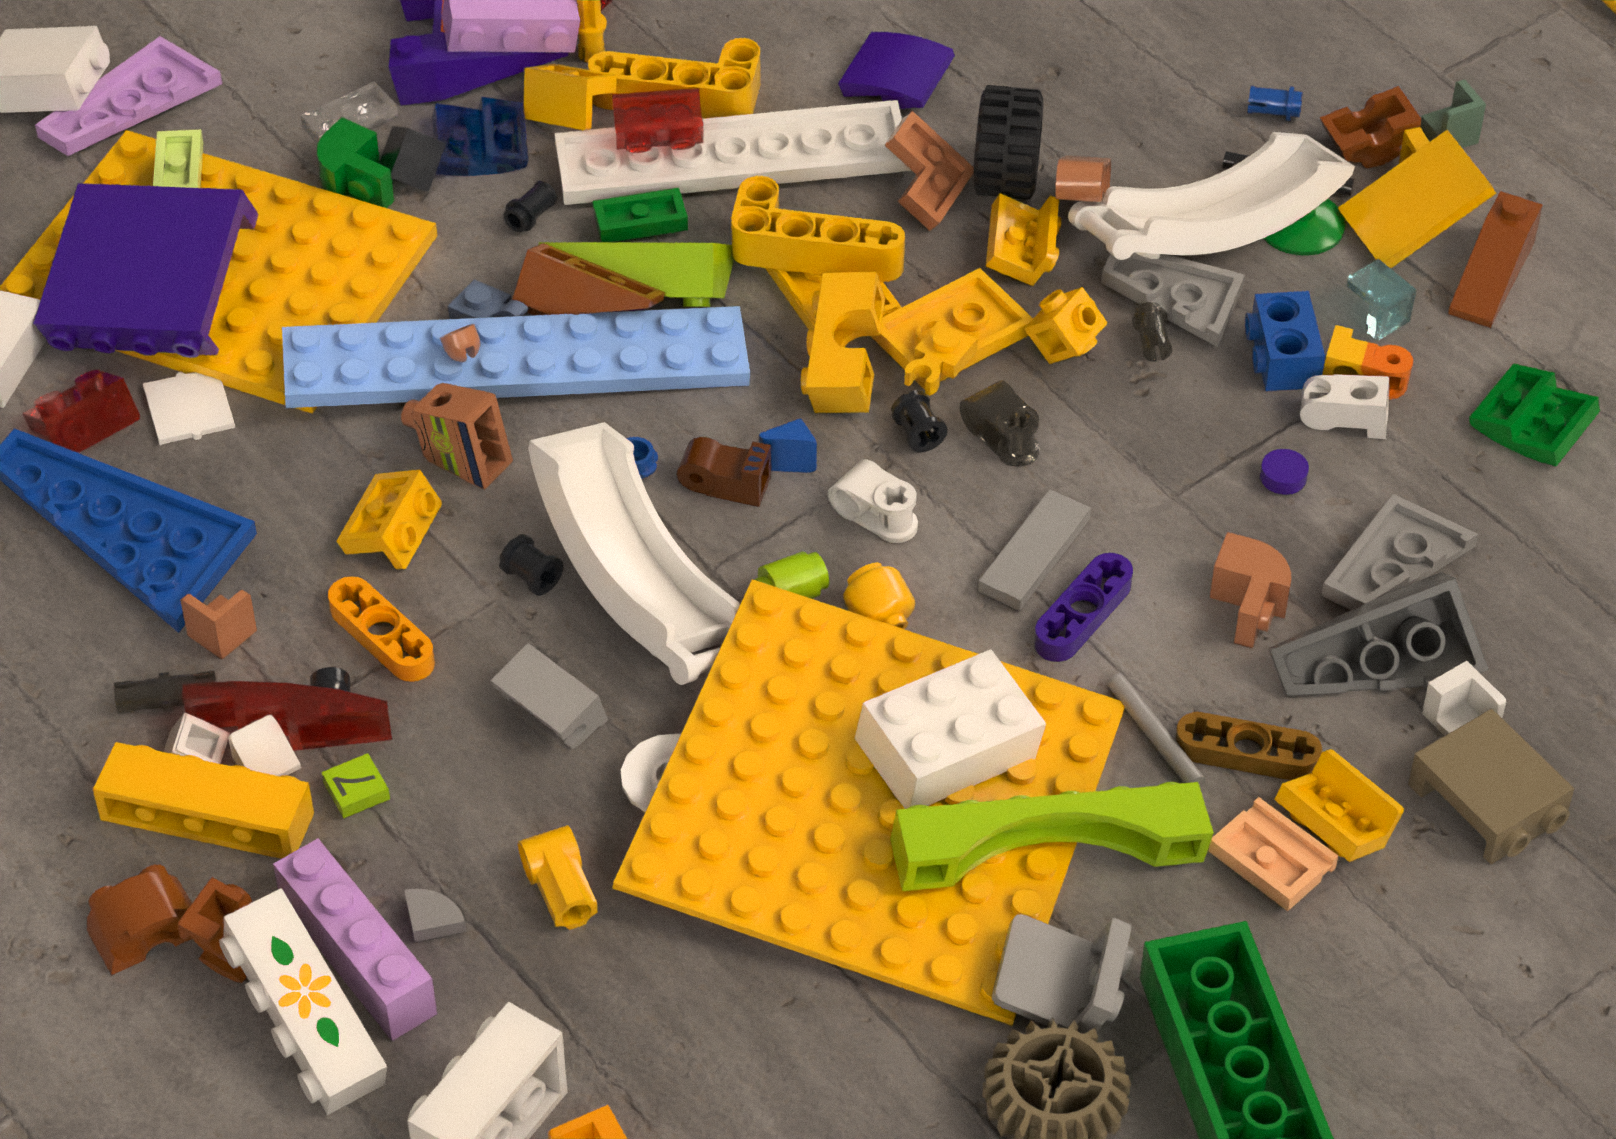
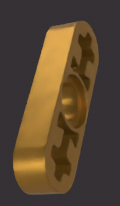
M1191 712L1184 715L1177 724L1175 737L1176 742L1194 763L1286 780H1293L1312 773L1323 751L1319 739L1307 731L1205 712ZM1195 733L1204 735L1202 741L1192 739ZM1221 737L1226 738L1225 747L1219 746ZM1243 739H1250L1257 742L1262 749L1257 753L1247 754L1239 751L1235 743ZM1271 746L1278 747L1276 756L1270 755ZM1294 752L1304 753L1303 760L1294 759Z

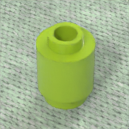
M804 551L760 566L758 568V578L754 579L811 599L819 597L821 590L827 589L830 583L829 574L821 556L817 552L807 554Z

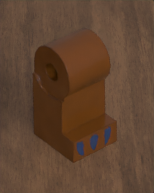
M708 437L694 438L688 443L677 469L678 481L687 489L706 494L709 497L760 507L771 479V445L752 442L748 450L722 445Z

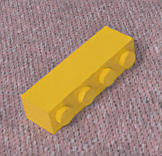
M115 742L93 787L99 817L102 821L280 859L299 849L314 815L309 782L300 781L288 775L276 776L252 771L241 765L228 766L204 761L193 755L180 756L161 752L145 745L133 746Z

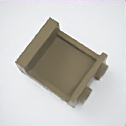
M1492 708L1416 752L1408 785L1421 798L1436 789L1485 838L1486 846L1483 858L1489 864L1497 862L1506 855L1508 857L1518 855L1528 846L1531 840L1544 832L1552 834L1559 830L1570 816L1568 810L1575 789Z

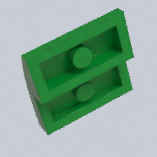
M1513 363L1470 415L1469 422L1472 427L1496 443L1530 459L1557 467L1599 414V397L1558 388L1554 372Z

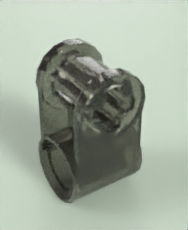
M999 380L960 402V414L968 430L974 436L980 438L1002 462L1014 467H1024L1037 460L1039 443L1035 438V432H1037L1039 427V415L1015 393L1007 382Z

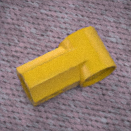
M566 825L518 841V851L525 874L531 885H538L555 926H563L571 930L586 925L587 921L598 913L597 901L582 870L580 851L571 828Z

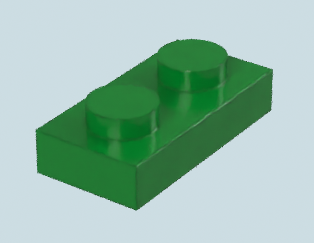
M679 188L592 201L593 215L601 242L623 241L688 230V216Z

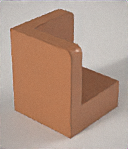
M240 590L229 600L220 594L207 606L191 594H187L180 600L187 635L220 659H224L257 631L251 595L244 590Z

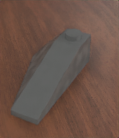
M1443 572L1396 589L1268 648L1287 696L1346 693L1347 691L1359 690L1387 691L1398 688H1427L1430 681L1465 661H1468L1479 673L1489 670L1456 578Z

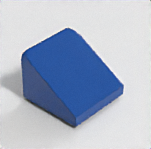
M801 418L759 434V443L771 445V471L807 473L817 470L816 439Z

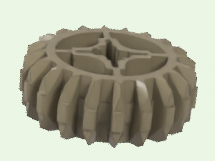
M1053 1017L1047 1023V1028L1040 1029L1031 1020L1026 1027L1025 1034L1012 1029L1010 1035L1007 1036V1044L997 1042L993 1050V1058L988 1059V1063L985 1065L984 1078L986 1081L983 1082L982 1096L985 1098L984 1102H987L986 1112L989 1120L998 1121L997 1130L1000 1133V1137L1014 1134V1139H1106L1107 1134L1116 1135L1121 1125V1118H1124V1115L1127 1114L1129 1107L1127 1096L1130 1094L1131 1082L1129 1075L1125 1074L1126 1064L1124 1057L1114 1056L1115 1048L1113 1047L1112 1040L1098 1043V1034L1095 1027L1084 1034L1078 1032L1075 1019L1068 1025V1029L1058 1028ZM1059 1079H1062V1083L1060 1084V1087L1058 1088V1087H1057L1058 1081H1059ZM1053 1089L1056 1090L1054 1097L1050 1098Z

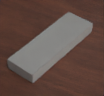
M1049 489L979 579L978 592L1021 611L1090 520L1091 507Z

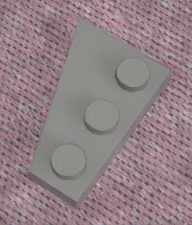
M1134 252L1129 258L1119 260L1110 254L1102 270L1101 283L1218 347L1242 292L1245 274L1167 254H1161L1159 259H1150Z
M1392 494L1323 583L1321 596L1349 610H1353L1396 589L1427 578L1476 547L1478 534Z

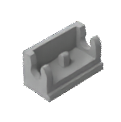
M529 643L490 680L493 688L502 692L504 698L508 701L513 700L554 731L561 740H565L564 743L571 749L579 746L599 726L602 727L608 721L601 700L596 693Z

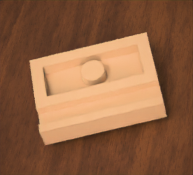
M1260 797L1254 801L1253 806L1247 812L1243 810L1212 837L1208 851L1286 911H1289L1316 887L1328 871L1332 872L1335 870L1338 861L1337 854Z

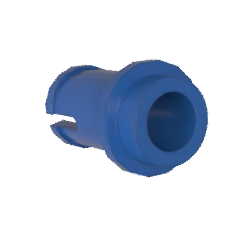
M1251 86L1248 113L1286 116L1287 121H1291V117H1300L1303 92L1294 91L1295 86H1290L1289 90Z

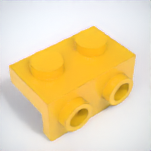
M1000 193L991 205L986 267L1031 286H1034L1044 272H1051L1059 256V248L1056 247V236L1062 223V218L1058 216L1059 200L1050 195L1042 207L1037 210Z
M1332 749L1322 752L1312 773L1282 783L1274 798L1275 801L1289 811L1294 821L1308 827L1327 843V847L1349 862L1383 849L1404 812L1403 807Z

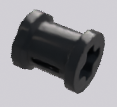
M914 390L901 395L893 403L891 417L896 424L904 427L907 432V442L912 450L916 452L930 451L944 441L947 436V426L941 418L935 417L931 411L930 399L926 393Z
M520 534L510 540L500 555V569L506 574L518 575L528 583V589L538 596L544 595L553 589L564 569L560 558L555 555L547 556L534 547L533 539L526 534Z

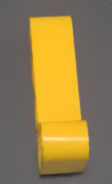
M736 38L725 43L718 64L612 51L596 53L588 61V70L617 75L616 92L592 96V103L595 106L609 110L687 119L753 114L761 85L760 47L755 41L747 38Z
M766 176L749 177L739 186L731 216L732 256L738 263L752 267L819 275L836 272H877L880 282H890L902 275L904 271L905 232L899 225L888 221L779 209V186L776 181Z

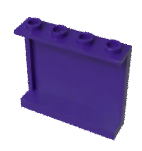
M78 183L33 324L46 338L49 345L62 351H72L74 348L94 349L102 353L125 350L149 356L162 352L177 353L188 358H195L199 354L218 355L219 349L208 335L239 229H254L259 214L241 189Z

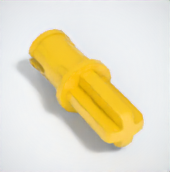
M577 0L580 16L578 56L580 60L584 59L586 63L596 53L605 51L603 33L607 27V20L601 14L600 0Z

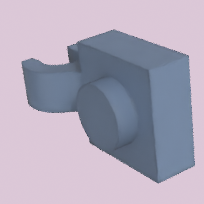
M475 279L448 305L450 319L523 316L528 311V307L518 300H511L510 294Z

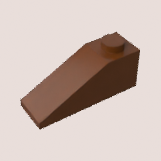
M1500 191L1484 221L1450 304L1448 314L1489 328L1492 327L1535 243L1543 204Z
M542 243L527 250L512 300L524 303L528 307L527 312L531 315H578L650 308L663 301L665 292Z

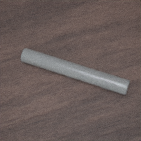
M1122 673L1112 676L1107 682L1108 688L1123 703L1126 711L1183 783L1199 782L1201 787L1205 783V777Z

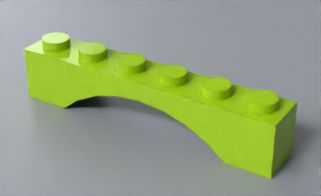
M1165 782L1158 786L1137 788L1118 786L1104 791L1083 793L1066 791L1058 795L1039 797L1019 795L1007 800L985 802L966 800L958 804L931 807L927 805H914L907 809L896 810L890 841L902 891L954 886L970 870L993 856L1017 847L1043 842H1078L1104 846L1131 855L1154 867L1200 863L1205 860L1214 832L1199 782L1180 784L1177 782Z

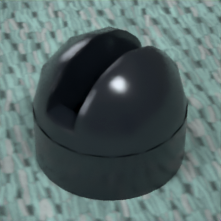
M326 667L315 671L310 676V693L316 705L331 711L340 709L346 704L351 688L350 676L345 670L337 667Z

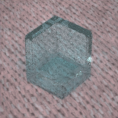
M1377 259L1348 276L1346 286L1369 304L1365 331L1377 341L1411 321L1416 288L1381 260Z

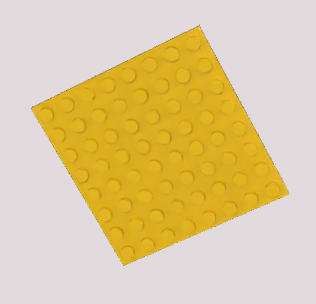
M752 579L615 877L613 889L1013 1026L1016 1013L997 1006L992 999V992L1009 924L1018 914H1024L1049 924L1077 842H1043L1017 847L989 858L970 870L954 886L902 891L890 837L896 810L905 808L897 800L854 739L863 702L978 654ZM1000 661L1046 722L1036 758L1024 761L1007 769L1002 774L974 786H968L928 806L952 805L966 800H976L979 802L1007 800L1019 795L1039 797L1058 795L1066 791H1078L1080 793L1096 791L1125 706L1120 700Z

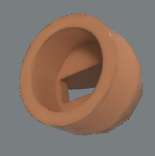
M474 324L464 326L440 337L445 352L455 361L465 362L467 360L466 353L471 358L478 354L480 338Z

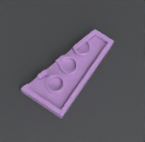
M159 36L100 78L79 110L54 111L35 124L37 136L42 141L69 156L222 85L220 71Z

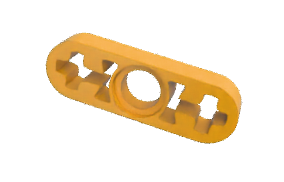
M344 577L331 585L328 590V600L332 618L392 674L403 681L414 682L422 680L432 673L435 659L431 640L367 581L359 577ZM358 600L360 601V608L362 611L361 614L359 612V607L353 602H356ZM379 622H387L394 626V629L385 635H374L368 631L372 625ZM402 643L403 650L410 655L405 658H403L402 648L400 646Z

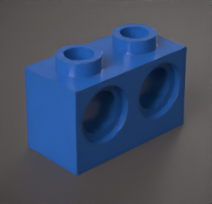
M1309 291L1255 294L1252 313H1246L1245 315L1247 340H1254L1255 344L1252 350L1254 372L1262 374L1265 391L1303 389L1304 383L1309 378L1322 375L1325 361V353Z

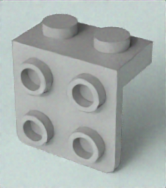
M1024 914L1016 915L1009 924L992 992L993 1002L1001 1008L1046 1026L1053 1017L1058 1028L1068 1029V1025L1075 1019L1078 1032L1084 1034L1094 1027L1097 1032L1106 1020L1113 1022L1116 1019L1123 1003L1124 992L1119 991L1118 987L1120 978L1125 976L1133 958L1134 949L1128 947L1132 925L1112 917L1096 939L1091 942Z

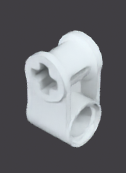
M868 459L860 460L828 490L829 501L838 514L847 520L856 522L878 535L884 541L903 543L913 538L917 533L918 520L913 513L917 500V493L914 487L908 482L902 481L881 469L873 461Z

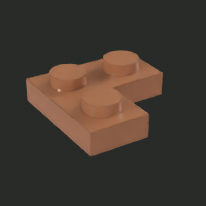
M911 111L901 120L885 143V146L916 174L898 202L931 231L940 224L973 175L974 167L918 115Z

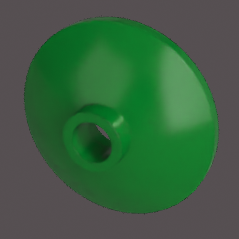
M1326 199L1302 218L1263 239L1272 247L1288 254L1301 256L1321 254L1334 248L1341 241L1345 231V218L1339 211L1338 206L1331 200Z

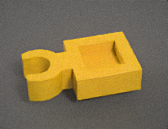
M937 321L914 348V360L909 362L905 368L904 385L910 386L915 379L926 378L925 393L929 396L933 395L939 389L940 376L942 374L954 379L977 352L978 338Z

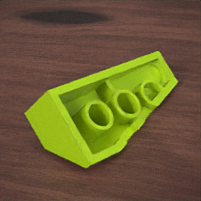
M539 242V245L542 243L548 244L665 292L664 296L683 298V307H710V298H724L734 263L732 245L720 243Z

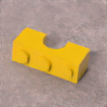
M877 272L823 273L820 291H815L813 294L812 308L816 320L814 329H809L807 332L806 343L810 359L808 367H803L801 371V390L803 395L809 396L815 413H869L874 372L866 348H846L845 346L858 337L880 336L885 296Z

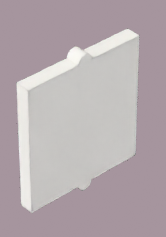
M178 372L175 377L143 383L159 445L192 437L198 440L205 434L235 428L221 380L197 372L189 374Z

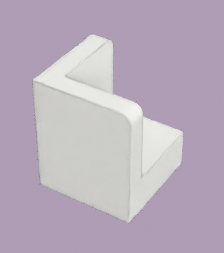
M1465 661L1428 683L1422 714L1445 736L1491 708L1502 718L1506 699L1468 661Z

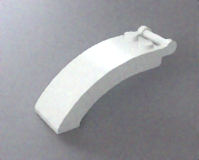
M1273 132L1269 140L1252 155L1212 177L1182 186L1159 189L1112 186L1106 190L1103 202L1101 203L1085 201L1075 203L1069 211L1068 218L1070 223L1082 231L1088 230L1106 244L1107 251L1119 260L1129 258L1134 252L1150 259H1159L1161 254L1202 255L1216 253L1263 239L1302 218L1334 194L1352 176L1355 166L1308 135Z
M605 422L530 440L528 450L531 465L550 520L568 557L593 596L624 631L669 667L673 680L679 685L696 681L700 674L709 672L721 647L693 655L692 652L723 643L740 603L706 577L674 541L658 516L643 485L633 455L634 445Z

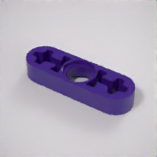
M1103 553L1096 556L1036 623L1034 648L1042 658L1052 662H1062L1072 658L1130 593L1133 577L1131 562L1126 557L1117 553ZM1102 577H1104V578H1109V579L1104 583V588H1103V590H1102V589H1101ZM1085 600L1093 603L1097 609L1090 613H1079L1071 605L1076 601ZM1064 623L1067 625L1065 638L1058 636L1064 630Z

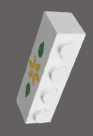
M282 888L225 916L224 938L219 940L223 954L233 969L241 966L250 981L245 984V988L253 1006L259 1013L266 1010L276 1027L271 1029V1033L281 1054L285 1058L293 1055L302 1071L297 1074L298 1081L311 1103L319 1100L326 1114L329 1115L385 1085L386 1063Z

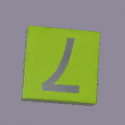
M368 753L321 772L323 784L343 819L390 800L389 788Z

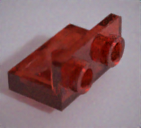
M699 88L612 94L616 150L626 149V151L631 153H643L649 151L652 147L670 146V148L675 150H685L694 147L696 144L703 143L704 123L701 114Z
M91 370L78 376L74 380L75 386L61 393L60 391H53L42 395L34 401L35 407L22 413L30 430L47 436L53 444L77 453L140 419V413L124 378L100 370Z

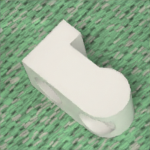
M1340 374L1318 375L1309 378L1304 383L1300 418L1306 426L1315 430H1329L1334 427L1367 429V438L1386 439L1389 413V377Z

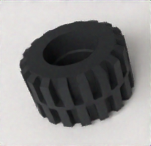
M987 85L982 92L973 171V186L977 195L998 197L1001 193L1010 198L1030 200L1034 194L1038 174L1044 98L1040 89Z

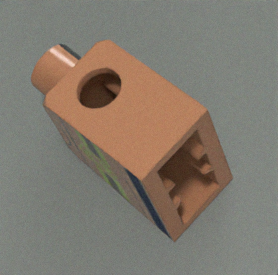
M440 383L420 401L412 399L405 404L401 414L402 423L416 430L423 456L436 466L485 490L513 462L495 394Z

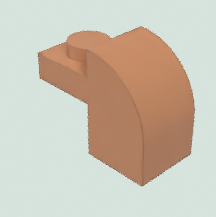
M1227 532L1214 565L1210 598L1241 606L1238 612L1234 643L1253 648L1259 630L1268 632L1273 615L1285 618L1291 586V570L1286 559L1272 546L1256 539Z

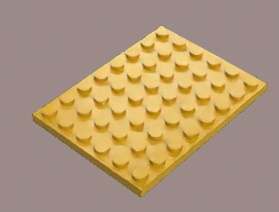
M126 130L84 183L153 186L156 139ZM203 153L201 188L241 189L259 214L254 229H239L208 335L218 347V355L199 354L195 358H188L177 353L157 352V354L149 356L135 351H115L186 374L197 372L221 380L224 386L286 405L282 327L377 323L436 239V223ZM74 195L0 285L1 291L41 300ZM299 407L296 409L313 414L317 407Z

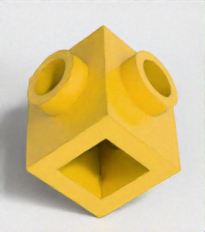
M1080 287L1066 293L1059 289L1046 296L1039 304L1040 312L1028 323L1024 330L1047 362L1053 364L1068 358L1081 356L1091 350L1097 344L1095 337L1108 322L1084 288Z

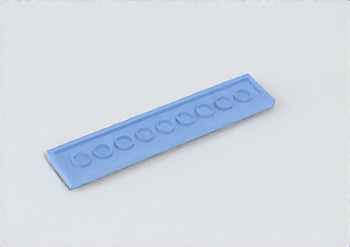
M740 306L601 312L578 315L555 314L282 327L286 408L402 403L412 399L420 401L440 383L486 391L495 394L496 398L749 386L750 369ZM474 324L480 338L478 354L471 358L466 353L467 360L465 362L453 360L445 352L440 337L464 326Z

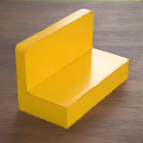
M559 64L525 67L524 118L578 130H589L592 127V96L616 92L617 75Z

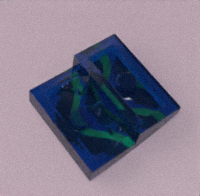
M481 97L478 109L435 104L432 114L433 137L446 143L436 174L479 176L501 174L527 167L529 158L524 103Z

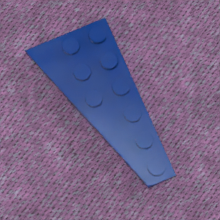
M15 428L0 444V481L178 633L185 626L180 600L187 594H191L203 603L257 534L255 521Z

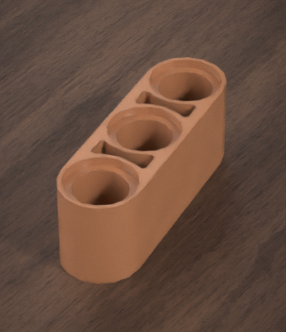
M1068 155L1060 158L1056 173V199L1103 202L1104 194L1110 187L1111 158Z

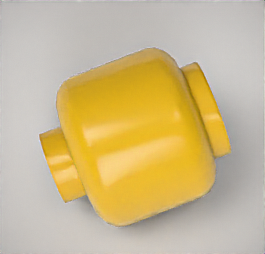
M876 562L859 568L847 579L848 586L843 594L844 603L848 611L902 629L908 626L906 619L915 609V600L902 575L896 568L882 566L881 563Z

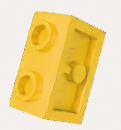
M420 469L375 474L336 542L346 555L383 551L395 569H406L437 515L442 502Z

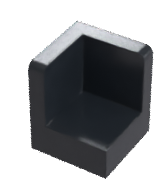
M392 126L379 164L391 169V178L421 191H429L446 143L407 127Z

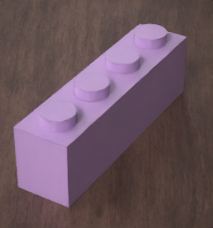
M318 838L273 863L278 889L282 888L314 944L391 1041L437 1015L432 977Z

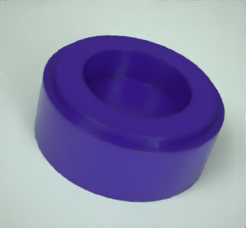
M1273 450L1266 454L1262 460L1260 480L1268 490L1282 495L1297 493L1307 483L1308 462L1303 455L1294 450Z

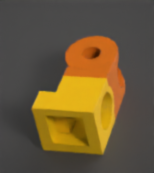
M1335 325L1322 375L1389 377V399H1396L1404 395L1408 388L1413 367V357L1410 352L1398 345L1378 346V344L1352 338L1353 329Z

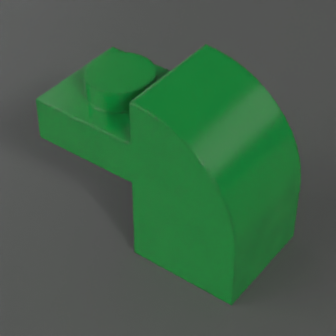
M341 117L322 135L317 145L322 189L344 196L349 195L355 199L388 208L394 202L391 169L379 164L380 156L377 133Z

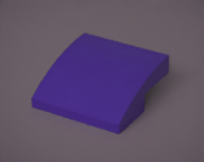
M871 32L838 84L844 97L881 96L882 101L898 100L899 109L923 108L955 57L953 49L925 38L902 33Z

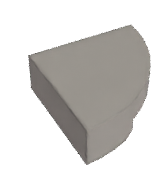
M404 890L414 942L466 932L464 916L451 899L432 890Z

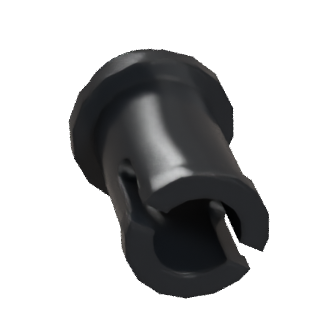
M537 181L520 199H512L506 204V211L503 214L506 224L516 232L530 231L535 226L536 219L555 204L557 194L554 188L547 182Z

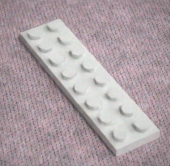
M898 100L555 133V146L564 205L591 203L594 200L679 188L681 194L739 188L745 179L752 176H766L776 181L777 184L911 171L908 166L885 146V143L902 120Z

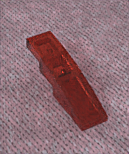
M227 681L182 684L183 703L186 713L219 728L238 726V730L267 715H272L280 725L284 735L289 736L293 751L392 740L388 703L385 700L339 689L282 682Z

